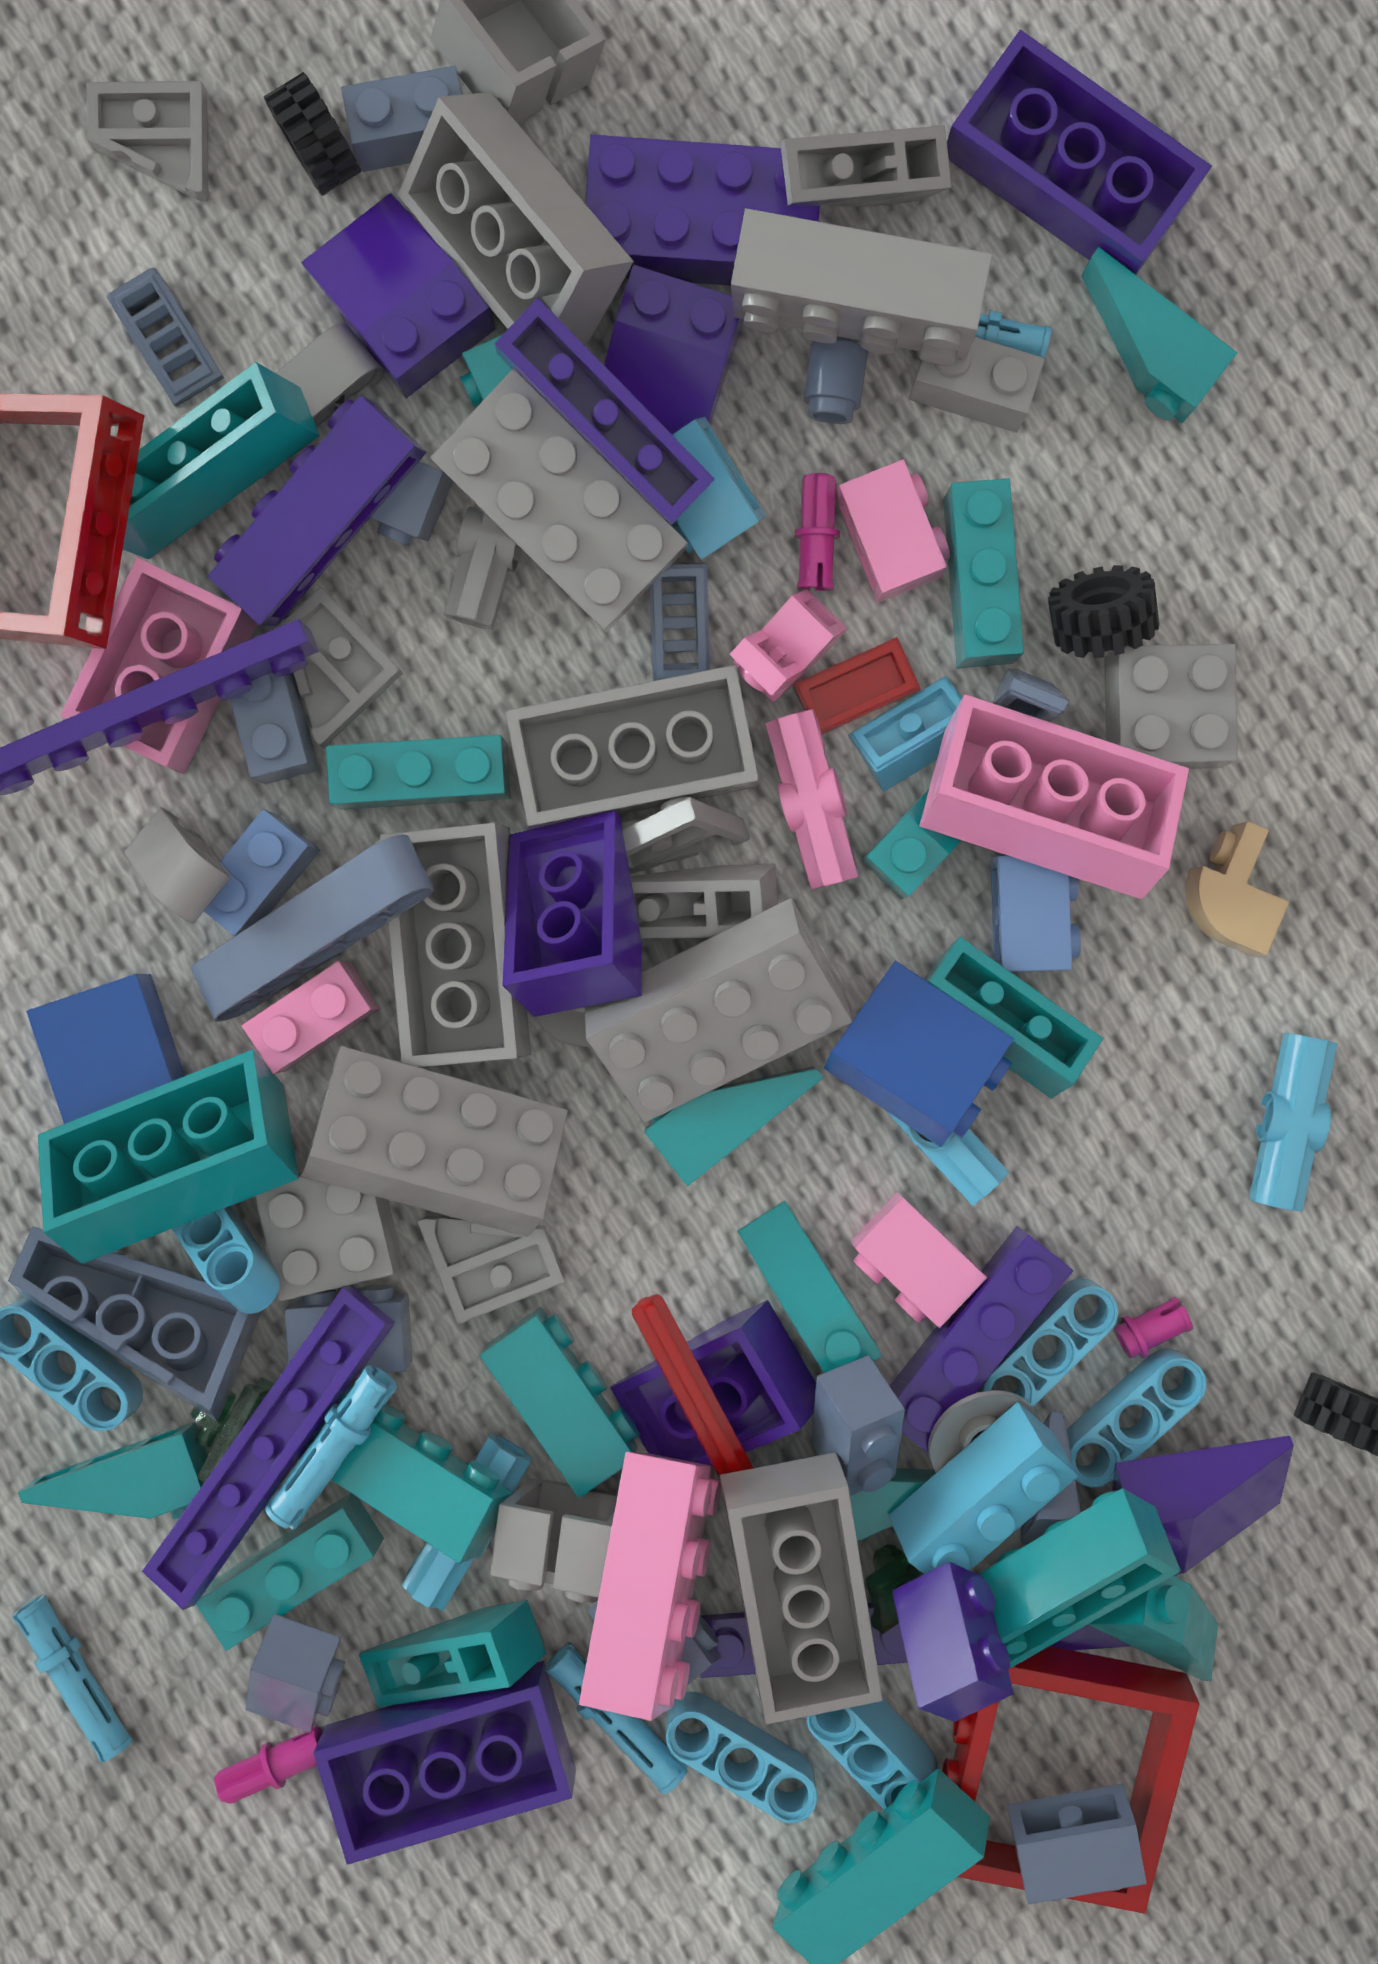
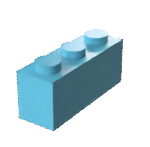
M1017 1402L888 1516L908 1562L923 1574L947 1562H952L970 1571L1078 1478L1079 1475L1054 1433Z

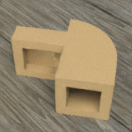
M1247 821L1233 825L1231 831L1223 830L1220 833L1210 854V861L1216 863L1214 870L1206 866L1189 870L1186 881V901L1193 920L1207 936L1250 956H1267L1289 901L1247 884L1269 832L1268 829Z

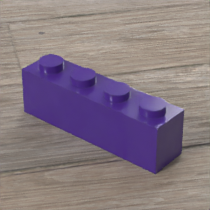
M538 297L494 343L496 352L511 369L514 368L670 525L715 480Z
M362 395L355 402L352 399L347 400L333 413L328 421V427L331 429L317 447L314 445L306 447L294 459L289 469L293 474L279 492L272 490L261 498L252 511L251 515L255 518L252 524L241 536L235 534L226 540L214 556V560L218 564L207 577L260 626H278L427 453L377 403Z
M1015 1227L981 1270L987 1279L940 1328L936 1326L889 1385L905 1409L902 1433L927 1453L930 1434L941 1415L953 1404L975 1394L1074 1271L1020 1227Z

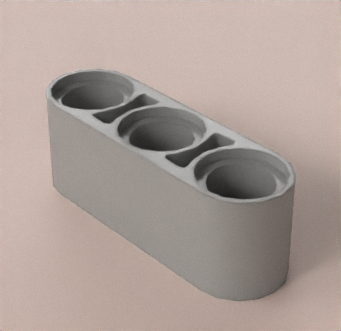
M339 323L323 332L279 369L276 374L301 387L315 425L318 427L326 419H330L344 402L350 399L355 402L359 397L357 393L370 382H373L376 386L382 380L384 368L350 327L345 323ZM274 470L270 471L265 476L270 475Z
M160 807L124 852L150 892L179 917L190 923H195L232 876L199 834L195 831L193 834L177 823L179 820L177 816Z

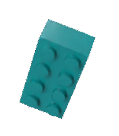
M253 1049L38 1134L43 1233L81 1264L299 1179L284 1085Z

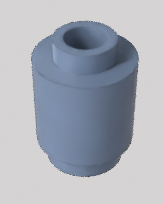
M837 337L835 343L813 342L811 344L804 392V402L808 404L807 416L809 418L833 424H847L853 421L854 411L858 410L861 405L868 350L861 348L858 340Z

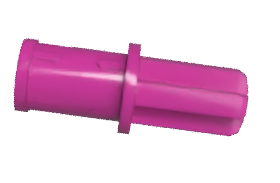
M827 473L806 474L802 479L801 528L795 530V537L800 539L799 582H797V589L810 590L812 587H815V591L834 590V540L840 538V531L834 529L836 479Z
M318 1725L313 1726L311 1733L305 1731L272 1746L271 1742H267L261 1746L260 1753L218 1771L214 1777V1782L219 1799L227 1804H232L270 1786L274 1789H280L285 1786L286 1779L317 1766L313 1752L322 1735L320 1727Z

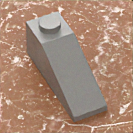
M945 125L789 138L780 141L788 205L870 207L922 201L952 188Z
M775 864L717 865L630 876L641 939L712 938L778 905Z

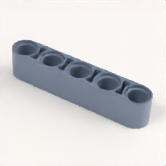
M402 834L389 837L367 848L200 959L191 967V971L216 1022L238 1017L262 1004L431 895L434 887L409 836Z

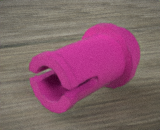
M1176 1296L1133 1319L1126 1315L1121 1318L1122 1324L1114 1327L1115 1335L1123 1351L1130 1359L1138 1355L1145 1359L1149 1357V1349L1184 1332L1193 1330L1191 1319L1184 1306L1178 1308L1181 1303Z

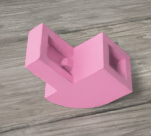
M806 589L792 595L762 630L744 637L730 655L735 659L733 664L736 665L743 679L756 690L763 692L774 703L793 687V684L797 683L829 651L848 628L815 595Z

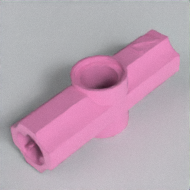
M811 709L794 713L765 723L781 782L778 783V791L782 809L790 831L796 833L801 851V859L811 890L859 877L844 820L847 817V809L835 768H830L825 743L822 739L815 711Z

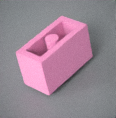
M904 459L838 486L835 500L877 603L941 578L947 568L945 560L950 558L949 547L939 526L931 528L923 508L929 504L924 483L917 472L910 475Z
M337 961L241 1026L272 1073L277 1074L290 1070L380 1010L381 1007L351 962Z
M898 1192L851 1240L854 1248L859 1252L853 1259L857 1266L875 1283L879 1284L886 1277L900 1290L901 1293L894 1300L919 1324L928 1317L940 1328L987 1279L963 1253Z

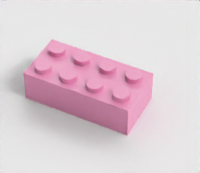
M964 694L944 731L920 827L1143 899L1169 870L1189 768Z
M625 1453L579 1705L652 1721L674 1707L675 1699L683 1700L690 1672V1664L682 1661L685 1638H693L695 1636L700 1616V1601L692 1600L696 1576H705L711 1552V1541L703 1539L707 1515H716L721 1495V1480L714 1479L715 1469L713 1466L648 1453Z

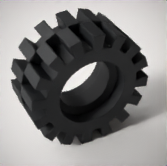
M304 72L263 97L286 141L291 146L294 154L321 196L361 173L357 160L350 150L347 140L342 135L338 124L331 116L323 99L320 98L317 89Z
M1113 565L1111 571H1104L1103 566L1093 568L1092 574L1086 575L1084 571L1075 573L1074 581L1067 578L1058 582L1059 588L1053 587L1049 592L1048 605L1054 643L1056 647H1061V651L1065 654L1074 651L1075 657L1084 658L1089 652H1093L1094 658H1104L1106 651L1113 650L1115 656L1125 653L1124 647L1130 646L1133 649L1143 646L1142 639L1151 640L1155 636V630H1159L1155 582L1147 571L1140 573V568L1132 566L1124 571L1123 565Z
M1311 1372L1294 1416L1305 1424L1311 1425L1323 1433L1332 1435L1335 1439L1345 1441L1360 1450L1364 1449L1378 1456V1398L1326 1376Z

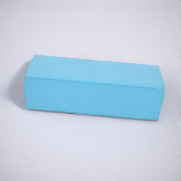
M946 676L849 734L883 792L937 760L944 731L963 698Z

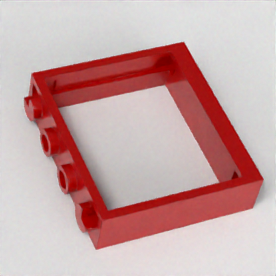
M0 393V424L79 426L49 615L0 612V639L107 649L145 415L104 395ZM112 426L118 427L117 437L110 435ZM81 614L87 616L85 630L79 628Z
M1049 1646L1010 1668L1008 1672L1011 1683L1153 1711L1130 1800V1807L1136 1822L1147 1884L1067 1898L1146 1914L1200 1703L1185 1672ZM999 1701L953 1722L952 1737L953 1742L957 1743L954 1758H946L944 1760L942 1772L974 1802ZM986 1840L984 1858L958 1876L960 1878L1025 1890L1014 1845Z

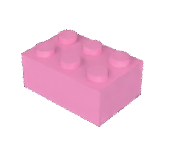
M136 557L113 606L107 649L92 648L60 716L65 719L246 642L250 640L257 623L239 606ZM216 696L197 704L196 706L199 711L183 721L165 724L163 720L146 726L142 728L144 735L140 739L123 747L167 768L185 774L221 700Z

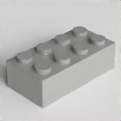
M491 92L441 96L438 98L397 195L442 250L452 259L507 329L538 297L587 347L634 261Z
M745 208L731 280L734 317L744 319L743 325L756 331L772 333L777 332L779 326L802 330L801 335L804 338L815 342L835 343L837 337L860 340V347L871 352L893 354L896 351V347L920 351L919 358L924 361L940 365L954 364L955 358L966 360L975 338L993 253Z
M514 368L430 457L606 633L687 549L688 542Z
M736 665L505 711L527 824L530 829L616 810L620 815L660 807L665 802L677 797L689 796L696 800L756 788L759 782Z
M494 822L381 834L380 841L396 835H408L434 887L431 895L388 922L402 1063L415 1067L515 1059L531 1055L527 1010L502 986L510 827Z
M792 898L642 972V996L585 1007L586 1040L644 1123L852 1023L843 984Z
M340 1046L330 1073L301 1176L528 1237L544 1219L568 1110Z
M836 1452L720 1475L765 1724L768 1725L883 1701L849 1488Z

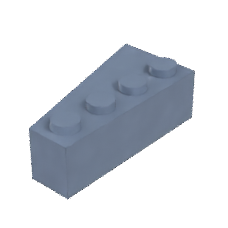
M34 1226L31 1228L8 1279V1282L24 1298L217 1422L261 1315V1312L253 1314L240 1312L206 1282L114 1252L81 1264L44 1234L43 1229Z

